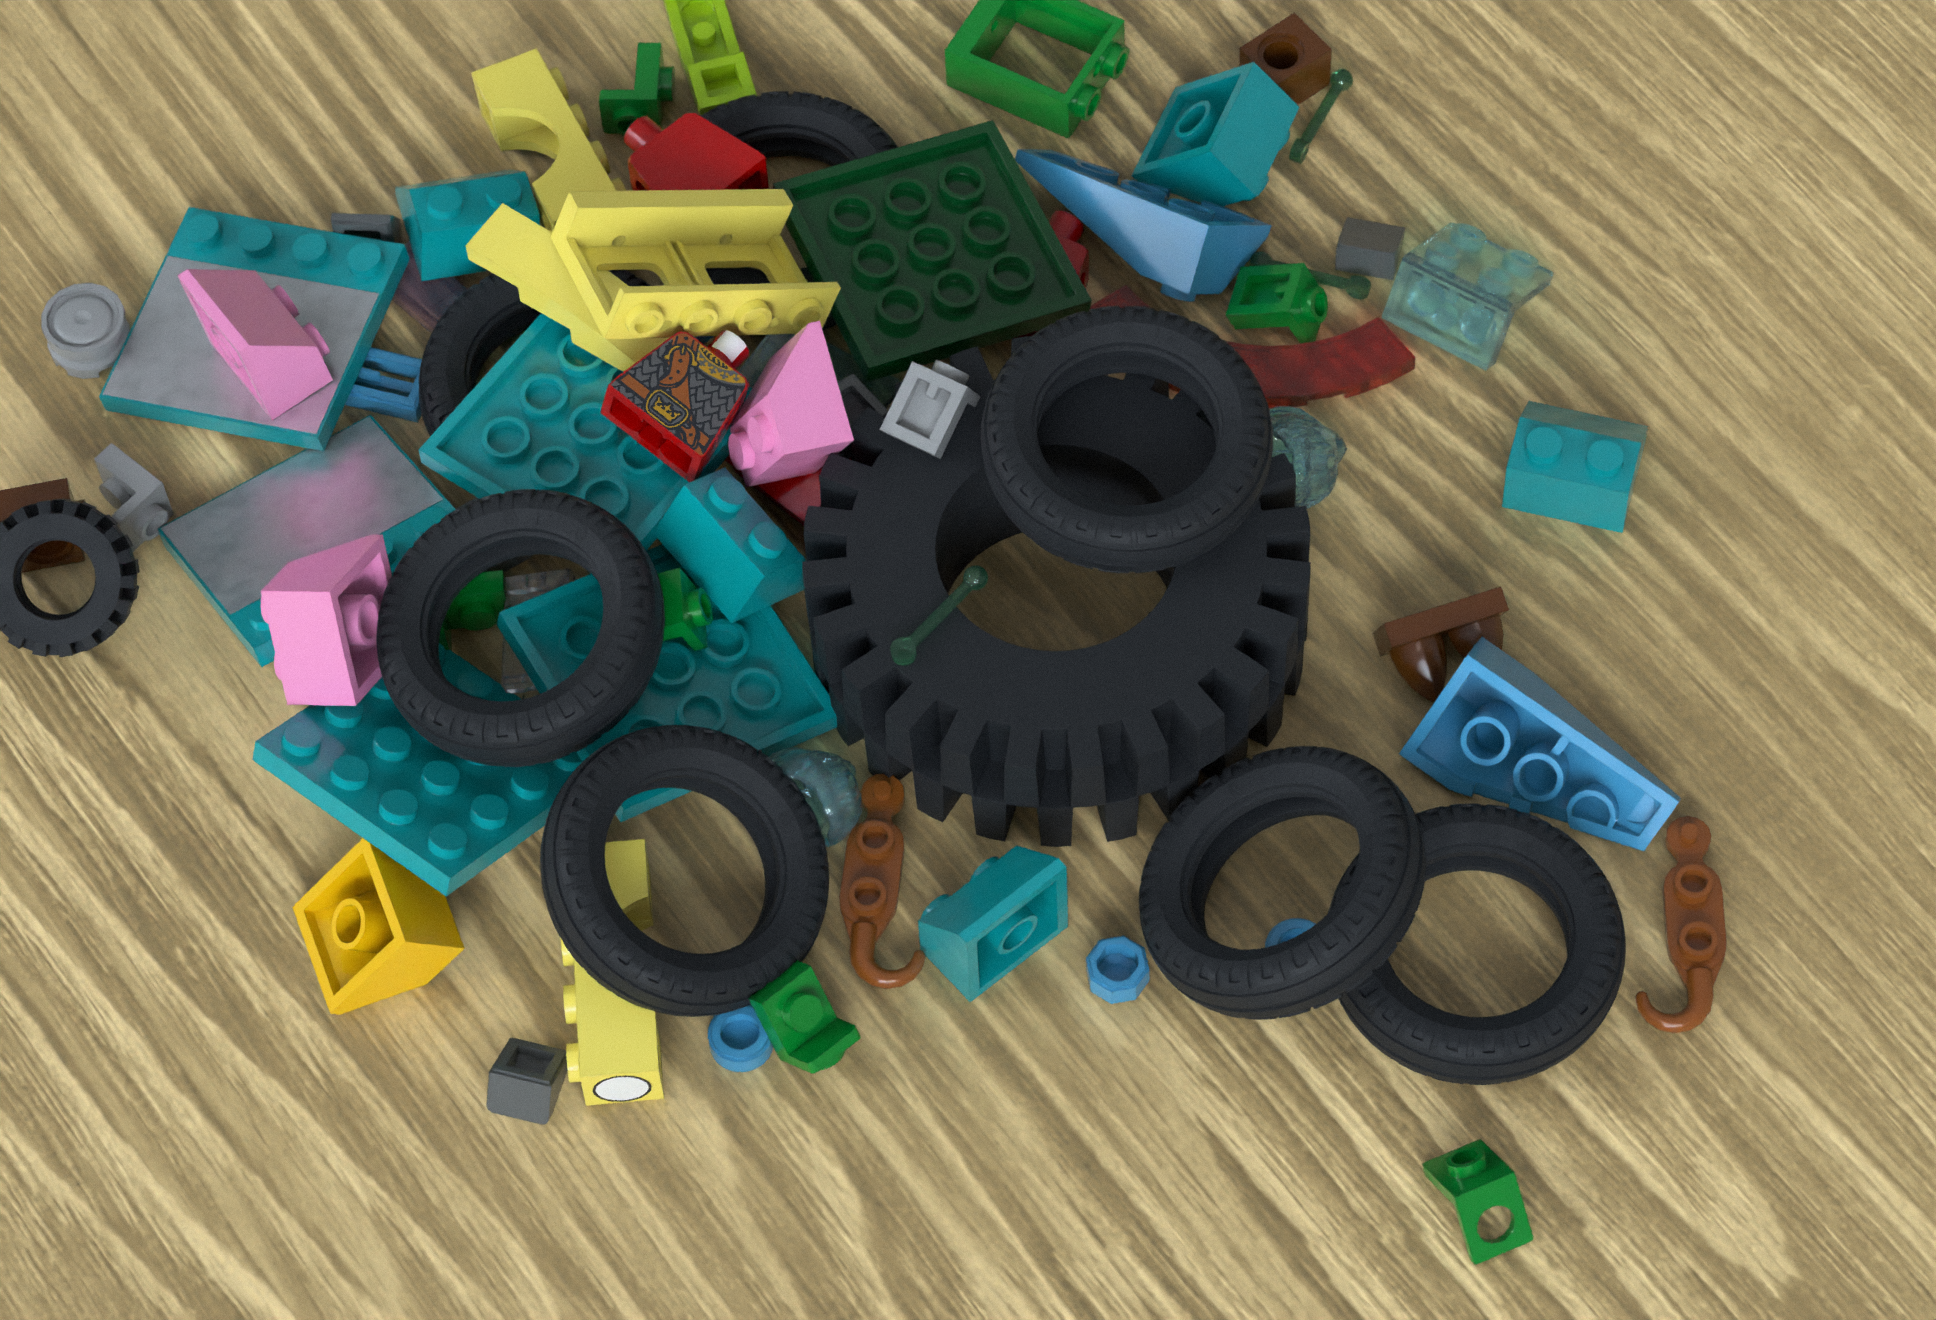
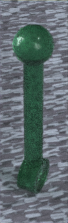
M1341 68L1332 73L1330 78L1332 86L1301 138H1297L1293 143L1289 160L1299 164L1303 163L1307 156L1309 145L1340 93L1352 86L1353 77L1350 71Z
M1264 251L1254 253L1249 262L1250 266L1288 264L1272 260L1271 256ZM1309 269L1319 284L1346 290L1347 294L1355 299H1366L1369 295L1372 284L1363 276L1354 275L1348 279Z
M978 565L967 568L963 575V582L909 637H900L892 642L890 647L892 660L896 664L903 666L914 662L917 655L916 647L972 590H981L986 586L988 582L986 570Z

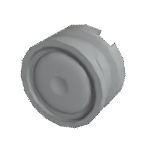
M94 283L73 284L58 291L47 301L41 314V329L47 340V347L56 367L60 365L67 370L69 376L81 379L99 378L98 372L109 367L113 368L131 330L125 318L124 306L118 295L106 286Z

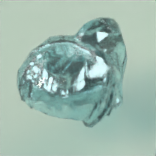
M1276 406L1269 409L1273 430L1272 457L1285 453L1296 475L1295 507L1306 506L1309 509L1320 503L1332 492L1337 480L1339 463L1347 450L1346 444L1336 431L1324 426L1301 408Z
M791 747L772 753L769 758L783 769L784 776L787 775L795 782L805 796L807 803L810 804L821 828V834L826 847H831L846 838L856 826L862 814V795L855 778L856 767L849 760L842 759L838 754L819 750Z

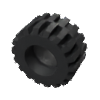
M54 499L24 506L12 512V515L4 521H0V631L9 638L7 642L18 649L22 647L33 651L32 654L44 657L48 655H59V657L73 656L76 653L88 651L112 636L126 621L131 613V606L134 600L137 599L139 563L138 559L134 558L131 549L133 544L127 534L124 535L117 526L119 523L109 514L104 515L96 510L97 507L85 502L79 503L71 501V499ZM55 540L67 541L80 547L90 558L96 577L95 587L89 600L78 610L60 615L50 614L36 607L26 595L22 584V567L27 556L37 546Z

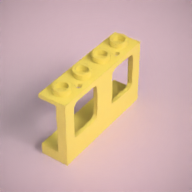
M784 189L569 191L550 237L604 339L666 338L673 336L679 331L688 332L693 337L717 336L722 330L731 331L736 335L797 334L811 322L820 321L823 328L841 289L838 282H807L780 234L793 207ZM757 268L766 274L770 283L714 285L706 269ZM650 270L660 277L664 286L620 287L613 302L597 271Z

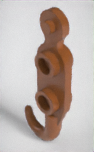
M876 774L863 783L860 791L861 804L867 813V817L864 821L858 823L849 834L839 900L840 911L850 939L849 954L853 969L859 978L869 985L890 989L902 987L913 981L923 968L926 954L923 950H916L910 962L897 970L882 968L874 959L875 945L889 922L894 918L897 910L905 853L903 834L892 822L893 817L903 808L905 802L904 787L900 780L894 776L888 778L884 774Z
M1691 816L1679 817L1671 822L1667 828L1665 843L1667 850L1676 859L1677 865L1666 875L1663 887L1667 953L1687 989L1688 1003L1682 1011L1670 1014L1657 1010L1651 1004L1646 992L1639 991L1635 996L1638 1011L1644 1020L1656 1029L1670 1033L1692 1030L1701 1025L1711 1012L1714 998L1713 986L1724 961L1727 946L1722 885L1719 876L1703 861V857L1710 847V829L1704 821Z

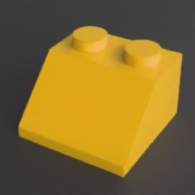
M364 838L292 907L330 1014L340 1015L426 985L465 949L445 895Z

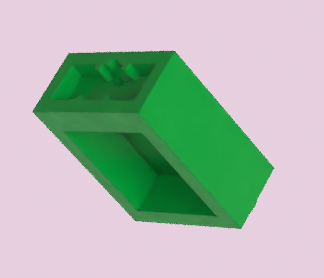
M979 0L945 49L946 85L1069 139L1081 120L1089 121L1093 117L1101 99L1102 89L1110 78L1116 80L1127 64L1129 47L1125 46V20L1079 0ZM1016 22L1091 54L1065 94L990 62Z

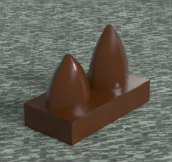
M1500 586L1384 623L1372 634L1380 657L1390 654L1399 674L1418 694L1434 703L1443 691L1447 674V655L1443 637L1449 636L1455 649L1464 659L1481 637L1502 650L1504 633L1500 617L1509 611Z

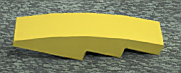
M504 203L498 207L466 244L468 260L518 287L521 302L569 328L573 344L623 372L670 338L604 339L550 238L552 232ZM608 270L597 271L614 302L620 287L628 285Z

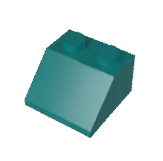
M1255 62L1174 88L1132 173V177L1139 182L1146 184L1154 183L1171 189V194L1199 203L1206 200L1221 206H1227L1240 201H1250L1257 197L1266 187L1269 180L1267 174L1278 151L1284 147L1290 137L1289 128L1299 106Z
M509 169L395 187V196L421 281L488 271L468 260L466 244L502 203L540 225V214L526 171Z
M1528 401L1519 418L1506 467L1502 507L1623 533L1649 426Z
M725 467L684 484L660 520L656 537L699 587L706 591L708 597L731 623L804 590L802 562L806 561L805 557Z
M1015 846L1001 858L994 856L987 859L974 871L967 884L951 896L943 894L937 897L925 908L921 919L918 920L920 950H923L926 957L969 1002H972L1068 927L1067 866L1057 857L1021 846Z

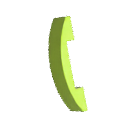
M663 0L681 65L700 116L722 104H729V101L753 94L757 96L744 52H740L725 0Z

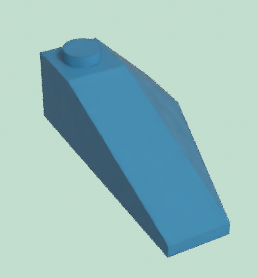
M1018 149L1015 161L1133 269L1140 275L1161 283L1160 292L1178 300L1194 302L1197 294H1221L1238 274L1240 267H1243L1270 233L1272 225L1206 200H1203L1200 205L1182 199H1169L1171 189L1154 183L1146 184L1134 180H1122L1121 184H1117L1119 178L1117 171L1053 150Z
M1483 637L1478 640L1399 753L1403 758L1451 791L1470 797L1477 794L1508 804L1509 808L1516 809L1519 812H1526L1528 814L1534 812L1568 823L1571 829L1641 851L1646 849L1681 800L1675 792L1539 676Z

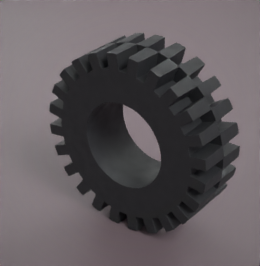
M1031 336L1013 338L1011 356ZM978 347L960 351L950 356V366L968 374L970 377L965 386L981 397L976 407L966 405L941 459L881 431L880 427L885 417L868 407L850 426L854 441L851 442L852 460L831 453L819 475L821 507L808 506L804 523L806 561L802 562L815 674L828 694L830 693L831 706L837 716L836 729L846 745L850 746L862 739L865 740L868 770L873 776L884 774L888 778L894 776L901 780L912 771L917 809L929 817L944 822L964 793L972 797L976 835L988 839L1006 841L1016 806L1037 808L1041 846H1071L1073 808L1097 806L1107 842L1135 836L1137 834L1139 796L1150 793L1166 818L1169 819L1170 815L1187 796L1192 797L1194 795L1193 791L1198 787L1199 770L1211 778L1215 774L1218 776L1222 774L1221 770L1247 758L1248 738L1268 747L1282 725L1284 694L1296 695L1303 669L1304 641H1307L1311 562H1309L1310 522L1306 506L1295 507V472L1285 453L1272 457L1270 471L1263 491L1243 523L1228 538L1209 552L1187 563L1156 571L1167 590L1155 608L1130 630L1104 643L1075 650H1036L1007 643L972 623L956 607L948 595L957 577L979 554L1004 539L1023 533L1008 517L995 497L987 479L982 459L981 422L985 403L995 380H993ZM1126 373L1123 380L1110 377L1108 374L1096 376L1072 386L1061 394L1048 408L1037 432L1039 446L1047 464L1065 484L1086 497L1116 505L1151 504L1177 495L1191 486L1204 473L1216 450L1212 426L1201 407L1188 394L1180 390L1171 400L1169 398L1168 382L1151 376ZM903 380L895 385V396Z

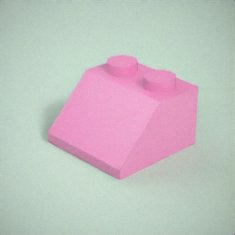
M187 269L177 275L211 345L272 421L333 381L323 360V357L330 353L326 342L312 323L309 322L301 327L295 320L299 312L291 298L280 285L270 289L258 273L253 270Z
M820 321L808 323L769 359L730 427L731 434L728 440L730 458L734 467L737 470H742L746 487L815 473L824 466L831 453L837 455L854 441Z
M371 534L290 561L261 590V614L264 621L269 624L275 650L274 669L277 677L282 680L287 705L356 706L382 677L377 654V622L384 591L392 577L383 535Z

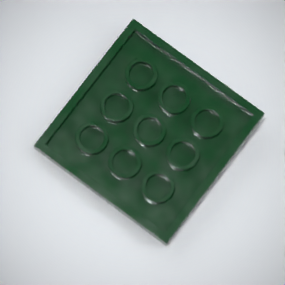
M993 120L773 183V189H784L793 204L785 225L815 282H838L841 287L830 313L866 382L909 369L912 361L923 366L935 362V360L949 358L951 355L973 347H978L979 349L1041 330L1049 324L1056 323L1059 319L1081 311L1088 312L1091 308L1092 300Z

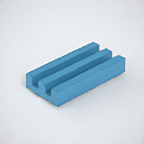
M370 347L345 405L418 423L422 414L419 402V372L422 359ZM379 371L412 378L415 381L410 383L381 376Z

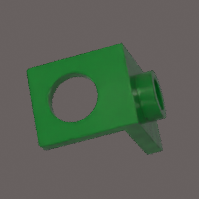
M1481 1139L1422 1163L1425 1176L1454 1205L1469 1259L1475 1265L1533 1240V1234L1515 1172ZM1494 1206L1508 1208L1511 1221L1506 1232L1495 1239L1480 1237L1477 1225L1481 1215L1487 1209Z

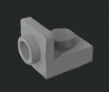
M935 360L931 370L912 361L880 430L941 459L966 405L976 407L981 396L965 386L970 377L968 374L939 360Z
M111 443L94 458L103 482L99 489L105 499L117 509L112 518L119 523L117 526L124 535L127 534L133 544V547H131L133 552L143 542L159 535L157 529L167 524L168 519L174 513L163 483Z

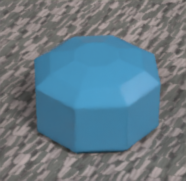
M1126 936L1099 940L1086 957V973L1090 991L1110 1004L1136 1000L1149 982V965L1145 948Z

